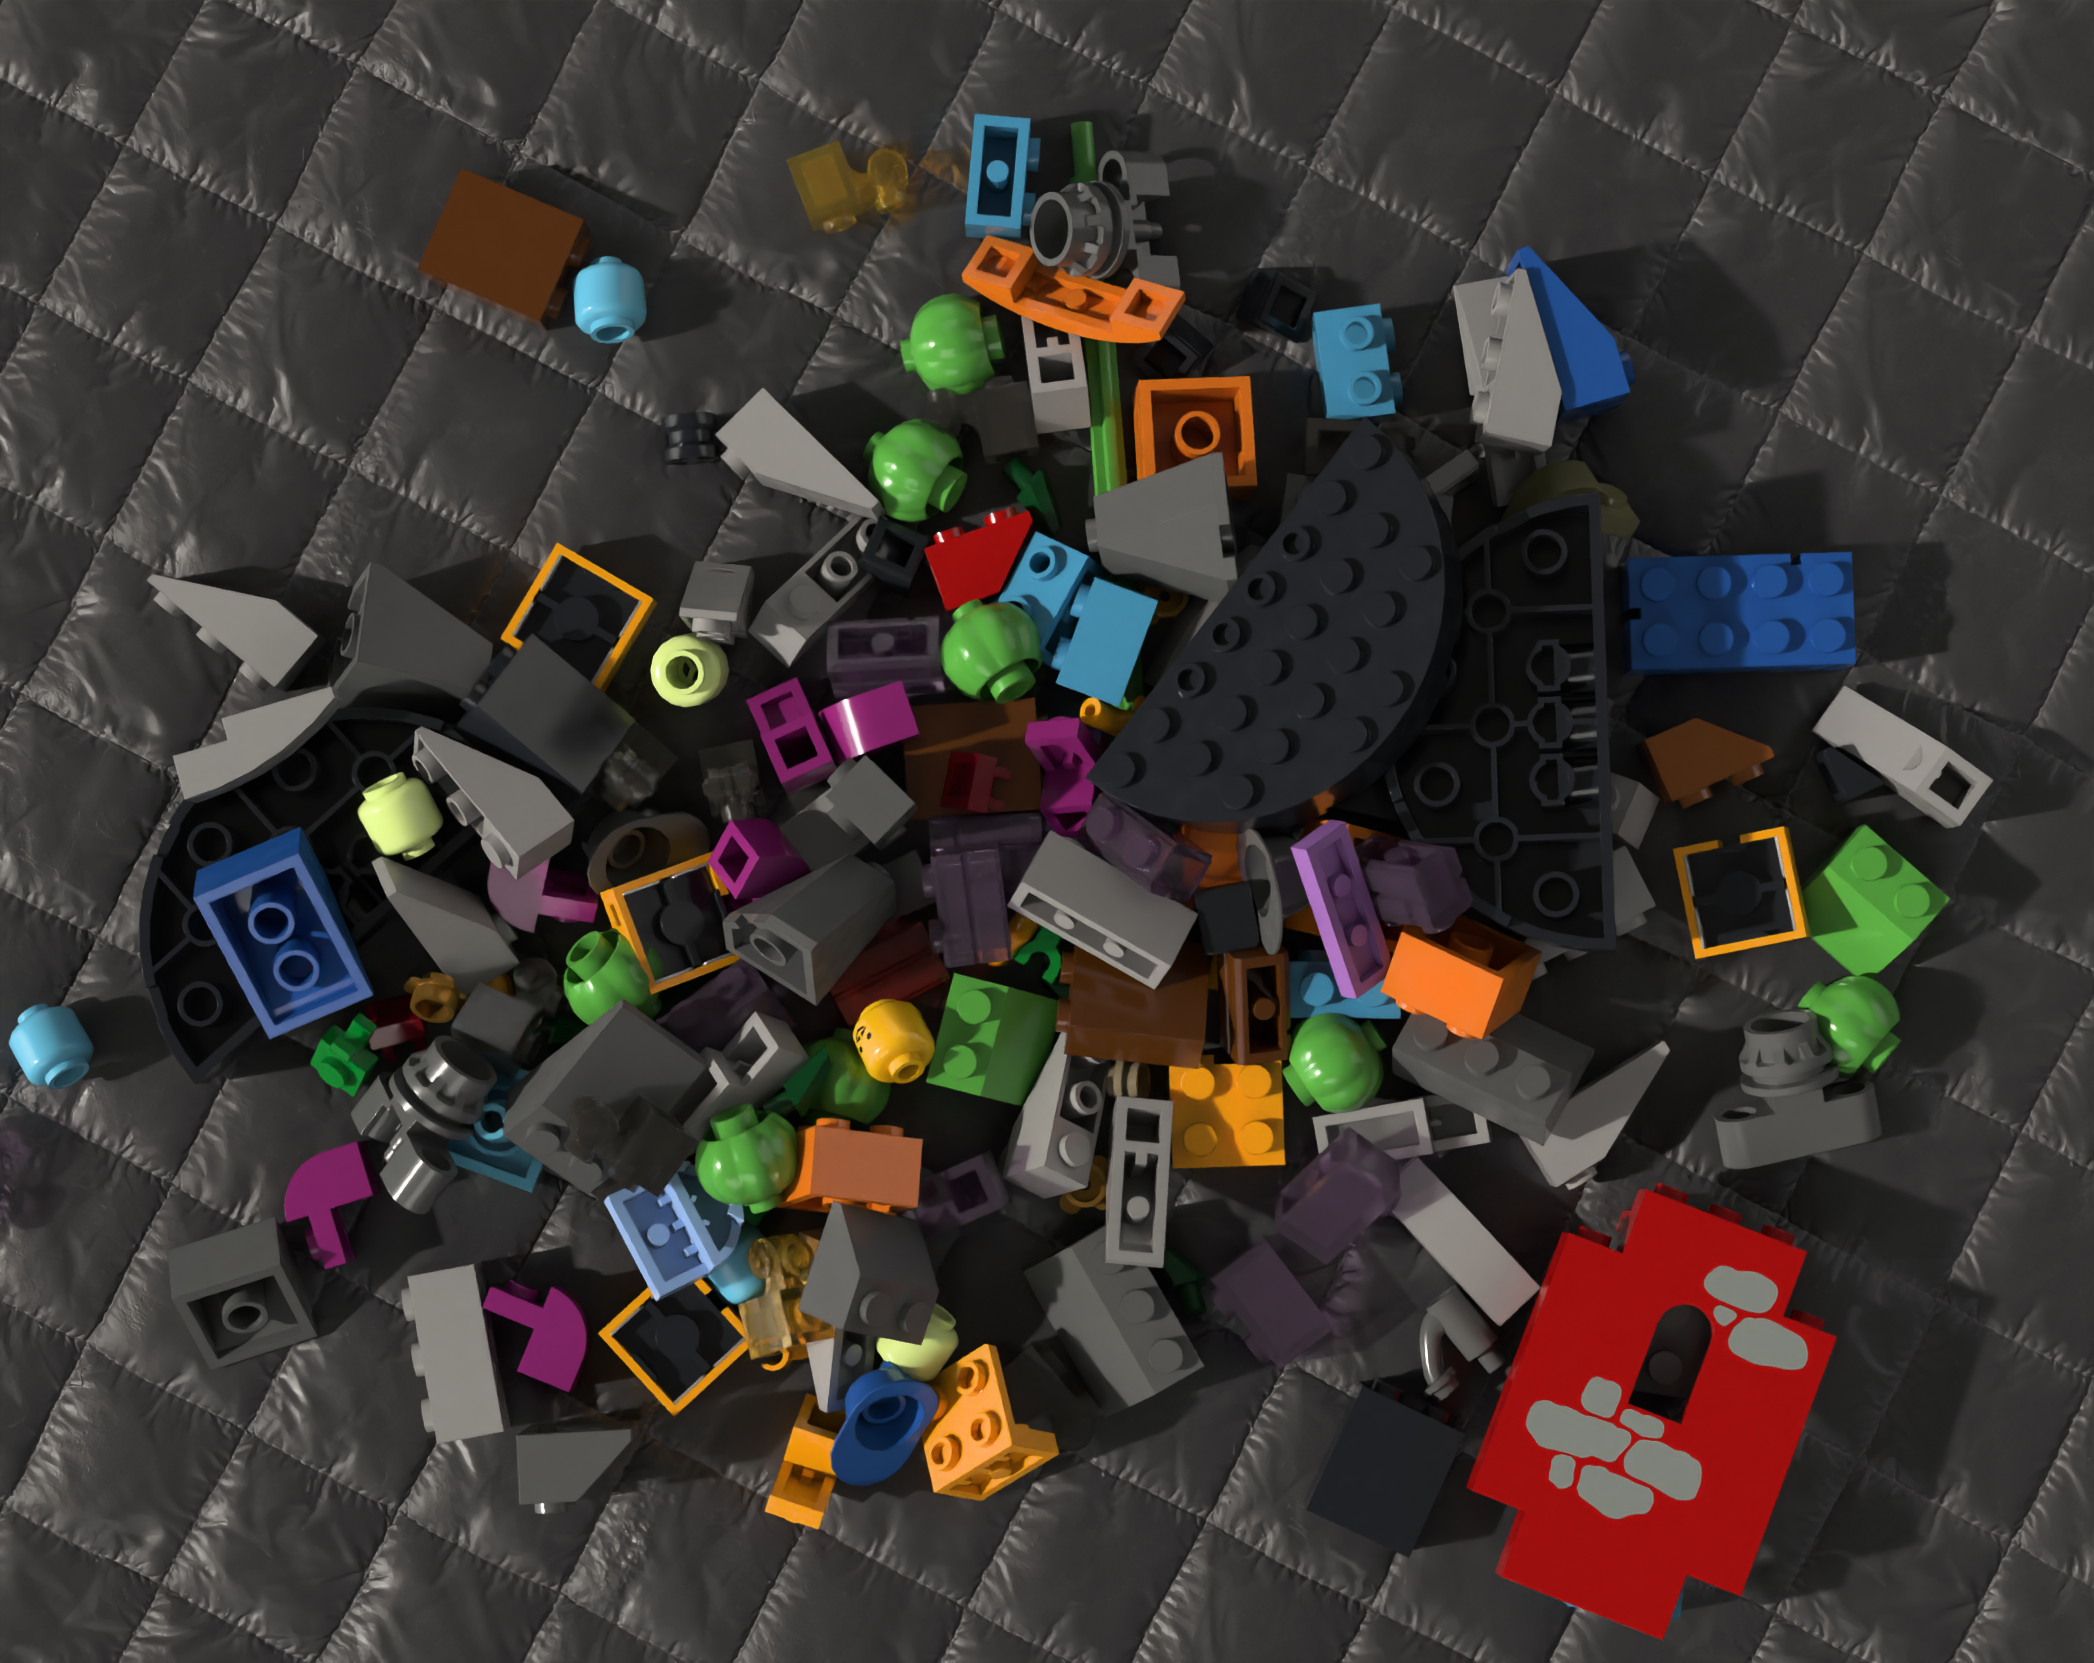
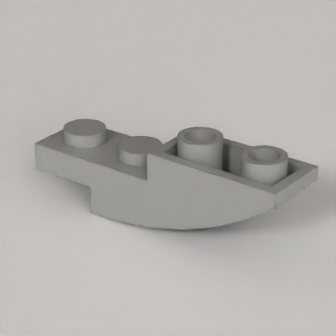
M1509 276L1453 285L1469 392L1472 396H1475L1477 391L1484 392L1488 371L1480 369L1481 356L1487 337H1495L1499 318L1498 316L1491 315L1493 296L1499 282L1505 283ZM1483 444L1493 506L1508 505L1519 485L1530 474L1547 465L1545 452L1540 456Z

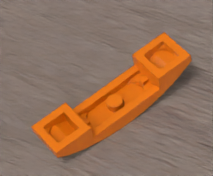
M990 235L985 237L961 274L963 282L974 290L1023 317L1066 333L1116 343H1147L1161 340L1186 300L1185 292L1135 277L1127 289L1084 276L1072 277L1060 269L1039 264L1038 258L1031 247Z

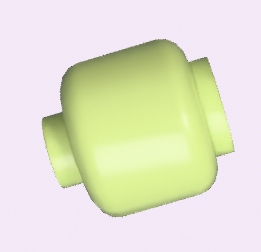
M689 633L672 637L661 644L653 656L650 671L653 685L659 695L673 705L686 708L707 703L718 696L726 685L729 666L727 656L718 643H714L709 639L698 638L697 633Z
M399 772L380 780L363 792L366 800L359 807L358 815L379 853L385 856L401 853L404 860L408 861L426 853L435 846L431 837L443 825V817L426 784L421 779H406L404 773Z
M935 1303L922 1345L876 1337V1349L883 1358L880 1366L884 1361H890L913 1380L921 1382L932 1381L958 1346V1336L954 1329L956 1320L947 1310Z

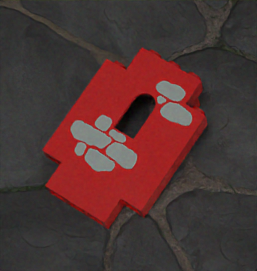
M1657 1183L1654 1192L1648 1189H1639L1631 1210L1622 1211L1615 1230L1622 1233L1616 1251L1609 1248L1612 1240L1611 1237L1592 1229L1580 1226L1577 1235L1562 1232L1466 1487L1471 1491L1518 1509L1495 1570L1499 1576L1663 1640L1687 1575L1736 1595H1742L1837 1337L1823 1332L1822 1329L1825 1321L1810 1314L1793 1309L1790 1318L1784 1316L1807 1251L1792 1246L1796 1236L1763 1224L1761 1232L1758 1233L1739 1225L1742 1219V1215L1711 1203L1708 1211L1704 1212L1686 1205L1689 1194ZM1686 1304L1697 1307L1707 1316L1711 1325L1712 1336L1681 1422L1677 1423L1631 1405L1628 1402L1659 1320L1673 1306Z

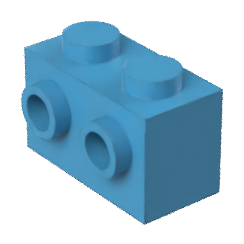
M975 114L965 216L966 237L985 238L987 235L1008 241L1021 242L1022 226H1030L1036 193L1026 192L1027 171L1038 172L1041 138H1030L1031 118Z
M1380 303L1314 312L1310 324L1325 429L1333 430L1354 427L1358 425L1364 416L1373 424L1391 422L1396 414L1395 406L1403 405L1399 372L1390 373L1387 355L1388 351H1395V334L1391 317L1382 318Z
M1035 531L1029 544L1019 552L1015 561L1014 572L1003 592L992 603L1006 602L1014 604L1023 609L1033 619L1039 632L1040 652L1043 653L1042 664L1051 668L1050 666L1061 636L1072 639L1079 618L1070 615V611L1081 583L1092 586L1095 576L1107 579L1110 574L1105 573L1104 569L1089 556Z
M1095 576L1092 586L1081 583L1070 611V615L1079 618L1072 639L1061 636L1050 666L1060 671L1056 684L1119 707L1159 598L1100 576Z
M1298 950V961H1289L1290 1018H1312L1317 1014L1330 1012L1339 1013L1353 1019H1401V1008L1396 1004V999L1380 992L1384 980L1358 999L1341 996L1327 952L1324 950Z

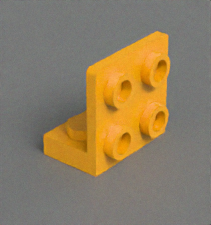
M984 1344L939 1372L932 1381L923 1382L930 1385L938 1396V1409L932 1421L921 1435L934 1493L982 1501L1059 1455L1054 1433L1030 1429L1026 1424H1015L996 1346Z

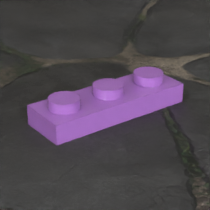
M1329 820L1294 844L1291 850L1341 996L1358 999L1385 979L1392 959L1346 822Z

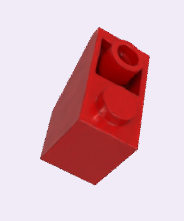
M1015 507L1006 508L984 517L986 526L965 533L963 526H957L931 537L934 545L924 548L948 617L952 616L960 606L969 601L979 599L985 604L993 601L1003 592L1014 569L1016 558L1024 548L1033 529V520L1029 510L1017 514Z

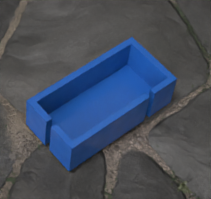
M1852 552L1801 553L1792 560L1790 559V554L1627 558L1619 565L1620 615H1632L1639 610V619L1629 620L1621 626L1623 676L1844 670L1856 664Z

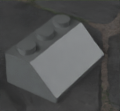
M1411 1013L1392 1047V1074L1542 1146L1545 1145L1594 1054L1593 1048L1519 1013L1515 1014L1482 1040L1479 1038L1468 1039L1460 1037L1447 1029V1023L1428 1014L1417 1015Z
M1105 1223L1025 1269L1022 1273L1103 1415L1107 1418L1161 1392L1204 1367V1364L1149 1268L1146 1266L1105 1263Z

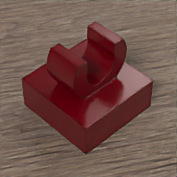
M951 751L940 806L958 811L987 814V809H1003L1005 801L994 799L990 796L993 779L1010 780L1011 772L1006 768L996 767L998 758L978 753Z
M410 993L366 1004V1018L377 1025L373 1036L369 1040L371 1049L383 1048V1055L390 1063L397 1061L396 1044L411 1041L415 1045L416 1052L426 1049L427 1021L419 1018L411 1011L410 1003L413 994Z

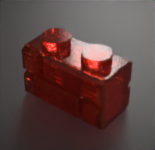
M903 914L885 923L877 933L880 939L868 944L830 989L851 1030L855 1028L864 1009L873 1002L888 998L907 1002L951 979L920 918L909 923L906 915Z

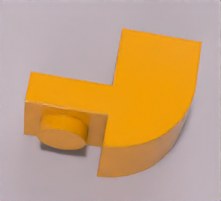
M806 1393L795 1421L783 1462L769 1495L765 1512L785 1518L790 1522L800 1523L819 1530L838 1479L831 1468L830 1453L834 1441L846 1421L845 1409L826 1413L819 1409L817 1396Z

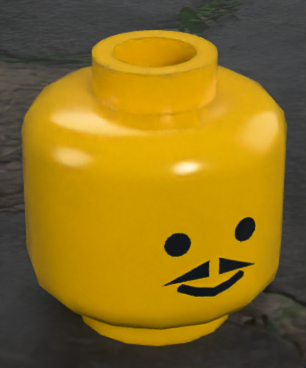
M890 998L873 1002L861 1013L853 1031L854 1044L866 1070L877 1081L900 1084L914 1081L931 1062L935 1052L933 1037L920 1011L909 1002Z

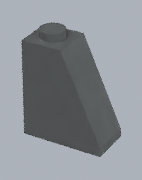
M1222 452L1210 453L1093 497L1095 518L1085 520L1087 543L1090 553H1100L1105 573L1218 603L1222 601L1239 579L1233 507Z
M373 562L369 563L355 583L347 605L348 609L357 611V613L349 615L342 637H337L331 655L327 688L332 686L341 691L344 703L338 709L380 707L415 713L464 715L466 710L459 705L462 699L480 679L488 684L494 676L487 669L491 663L493 644L383 565Z
M849 853L729 913L723 921L726 949L817 1006L897 910L895 881L882 866L874 862L864 863Z

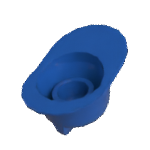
M884 1361L879 1369L860 1376L851 1384L845 1397L846 1421L838 1433L830 1453L831 1468L837 1477L852 1486H868L883 1481L898 1471L911 1455L925 1428L932 1421L938 1409V1396L932 1387L919 1380H912L908 1374L904 1373L890 1361Z

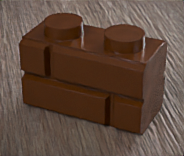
M1261 937V945L1258 947L1217 954L1220 1046L1227 1054H1230V1057L1238 1065L1246 1066L1287 1060L1291 1050V1034L1287 1031L1291 1027L1288 950L1281 944L1276 955H1269L1263 946Z

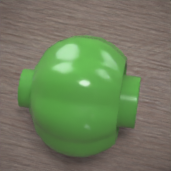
M957 293L941 295L924 304L914 317L910 339L900 341L906 372L917 371L931 391L951 399L972 396L984 389L995 376V360L1006 358L1005 343L998 315L985 316L979 301Z
M930 419L905 421L894 427L887 434L878 431L871 437L863 452V461L869 463L867 481L870 493L879 500L885 510V514L897 521L918 522L929 519L940 510L945 513L949 512L959 500L967 483L968 476L962 471L964 463L962 459L963 454L955 436L948 428Z
M975 599L960 606L952 615L955 623L945 635L940 649L941 665L947 678L959 692L977 701L984 702L995 699L997 703L1004 704L1024 695L1035 684L1036 679L1033 675L1043 662V653L1040 652L1039 632L1033 619L1023 609L1006 602L983 605L981 600Z
M613 928L600 933L597 931L590 932L580 938L569 951L566 958V964L569 967L564 974L565 995L573 1012L588 1025L592 1024L622 999L629 1002L650 1019H653L659 1013L662 1007V1000L659 998V995L662 991L650 995L648 987L650 980L640 966L630 942L617 929ZM647 943L649 954L646 958L656 981L663 975L662 961L656 951Z
M1847 976L1829 984L1827 987L1820 981H1817L1798 1004L1800 1009L1810 1010L1817 1014L1820 1034L1833 1047L1834 1057L1826 1065L1838 1066L1840 1071L1839 1078H1852L1862 1067L1872 1075L1875 1074L1902 1041L1892 1033L1900 1021L1897 1003L1891 992L1872 978Z
M1328 1012L1317 1014L1312 1018H1304L1296 1024L1290 1033L1291 1050L1289 1061L1291 1064L1284 1068L1282 1072L1297 1097L1306 1107L1317 1101L1322 1109L1327 1112L1347 1113L1358 1110L1376 1096L1384 1077L1380 1051L1388 1047L1371 1019H1367L1360 1024L1358 1020L1348 1018L1339 1013Z
M835 1027L832 1037L811 1040L802 1045L809 1058H811L826 1044L833 1063L807 1111L805 1125L815 1126L816 1120L821 1118L842 1119L850 1121L851 1124L866 1125L873 1121L886 1107L891 1092V1083L877 1081L867 1072L854 1044V1030Z
M752 1104L737 1105L712 1117L709 1121L712 1129L703 1135L695 1156V1171L703 1189L712 1198L724 1204L749 1206L752 1213L765 1212L783 1202L781 1192L794 1180L797 1171L798 1137L795 1128L782 1116L772 1111H754Z

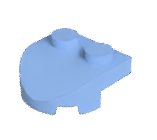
M689 1161L673 1162L661 1166L657 1173L607 1196L604 1201L656 1302L716 1271L735 1249L740 1236L741 1225L744 1221L742 1205L724 1204L712 1198L700 1184L695 1171V1165H690Z

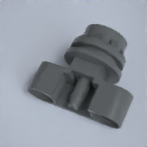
M1109 151L1100 161L1097 175L1098 181L1070 183L1060 192L1045 193L1036 202L1030 219V241L1036 257L1042 264L1058 266L1063 272L1072 277L1084 276L1091 279H1106L1109 277L1111 285L1125 289L1129 287L1135 277L1180 290L1177 256L1150 254L1149 240L1160 239L1163 229L1158 222L1146 220L1144 202H1155L1160 197L1170 196L1166 164L1158 153Z
M1805 1009L1773 1011L1756 1016L1744 1024L1743 1030L1746 1042L1739 1055L1741 1072H1743L1740 1077L1741 1088L1749 1095L1764 1097V1099L1731 1106L1715 1114L1714 1118L1722 1161L1726 1168L1749 1169L1866 1143L1882 1135L1873 1082L1868 1080H1847L1830 1084L1838 1078L1840 1071L1838 1066L1826 1065L1834 1057L1833 1047L1820 1034L1817 1014L1815 1012Z
M438 1036L428 1049L412 1053L404 1065L394 1073L388 1071L381 1072L351 1111V1117L360 1135L365 1137L369 1135L385 1143L390 1142V1146L384 1153L387 1165L381 1171L380 1176L392 1198L407 1210L417 1214L428 1213L457 1175V1166L446 1145L451 1139L466 1140L470 1138L475 1131L473 1123H478L485 1114L483 1105L488 1104V1093L497 1082L496 1072L485 1057L470 1045L454 1037Z

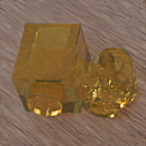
M839 140L787 159L790 173L813 232L824 228L826 234L836 233L856 224L855 216L865 213L864 211L875 207L878 214H885L909 203L905 193L909 182L907 163L903 156L895 150L880 149L873 153L868 161L867 173L855 172L848 166Z
M793 1233L755 1240L749 1249V1266L755 1277L766 1280L765 1293L761 1297L738 1305L751 1360L794 1352L835 1338L833 1325L798 1310L814 1261V1253L810 1245Z

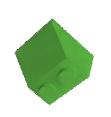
M1867 825L1852 828L1801 887L1811 934L1810 938L1853 976H1864L1872 979L1920 935L1950 900L1947 895Z
M954 973L926 1082L1023 1107L1050 1055L1055 1036L1058 1000Z

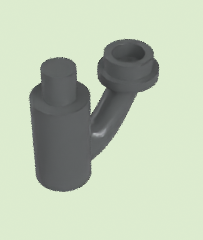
M1456 1284L1441 1293L1425 1308L1427 1313L1423 1318L1419 1336L1423 1374L1426 1385L1420 1390V1394L1424 1398L1429 1397L1434 1404H1437L1460 1385L1459 1380L1454 1376L1457 1371L1453 1366L1445 1370L1442 1366L1441 1339L1444 1334L1450 1338L1468 1361L1477 1358L1489 1374L1506 1361V1358L1493 1344L1498 1339V1335Z

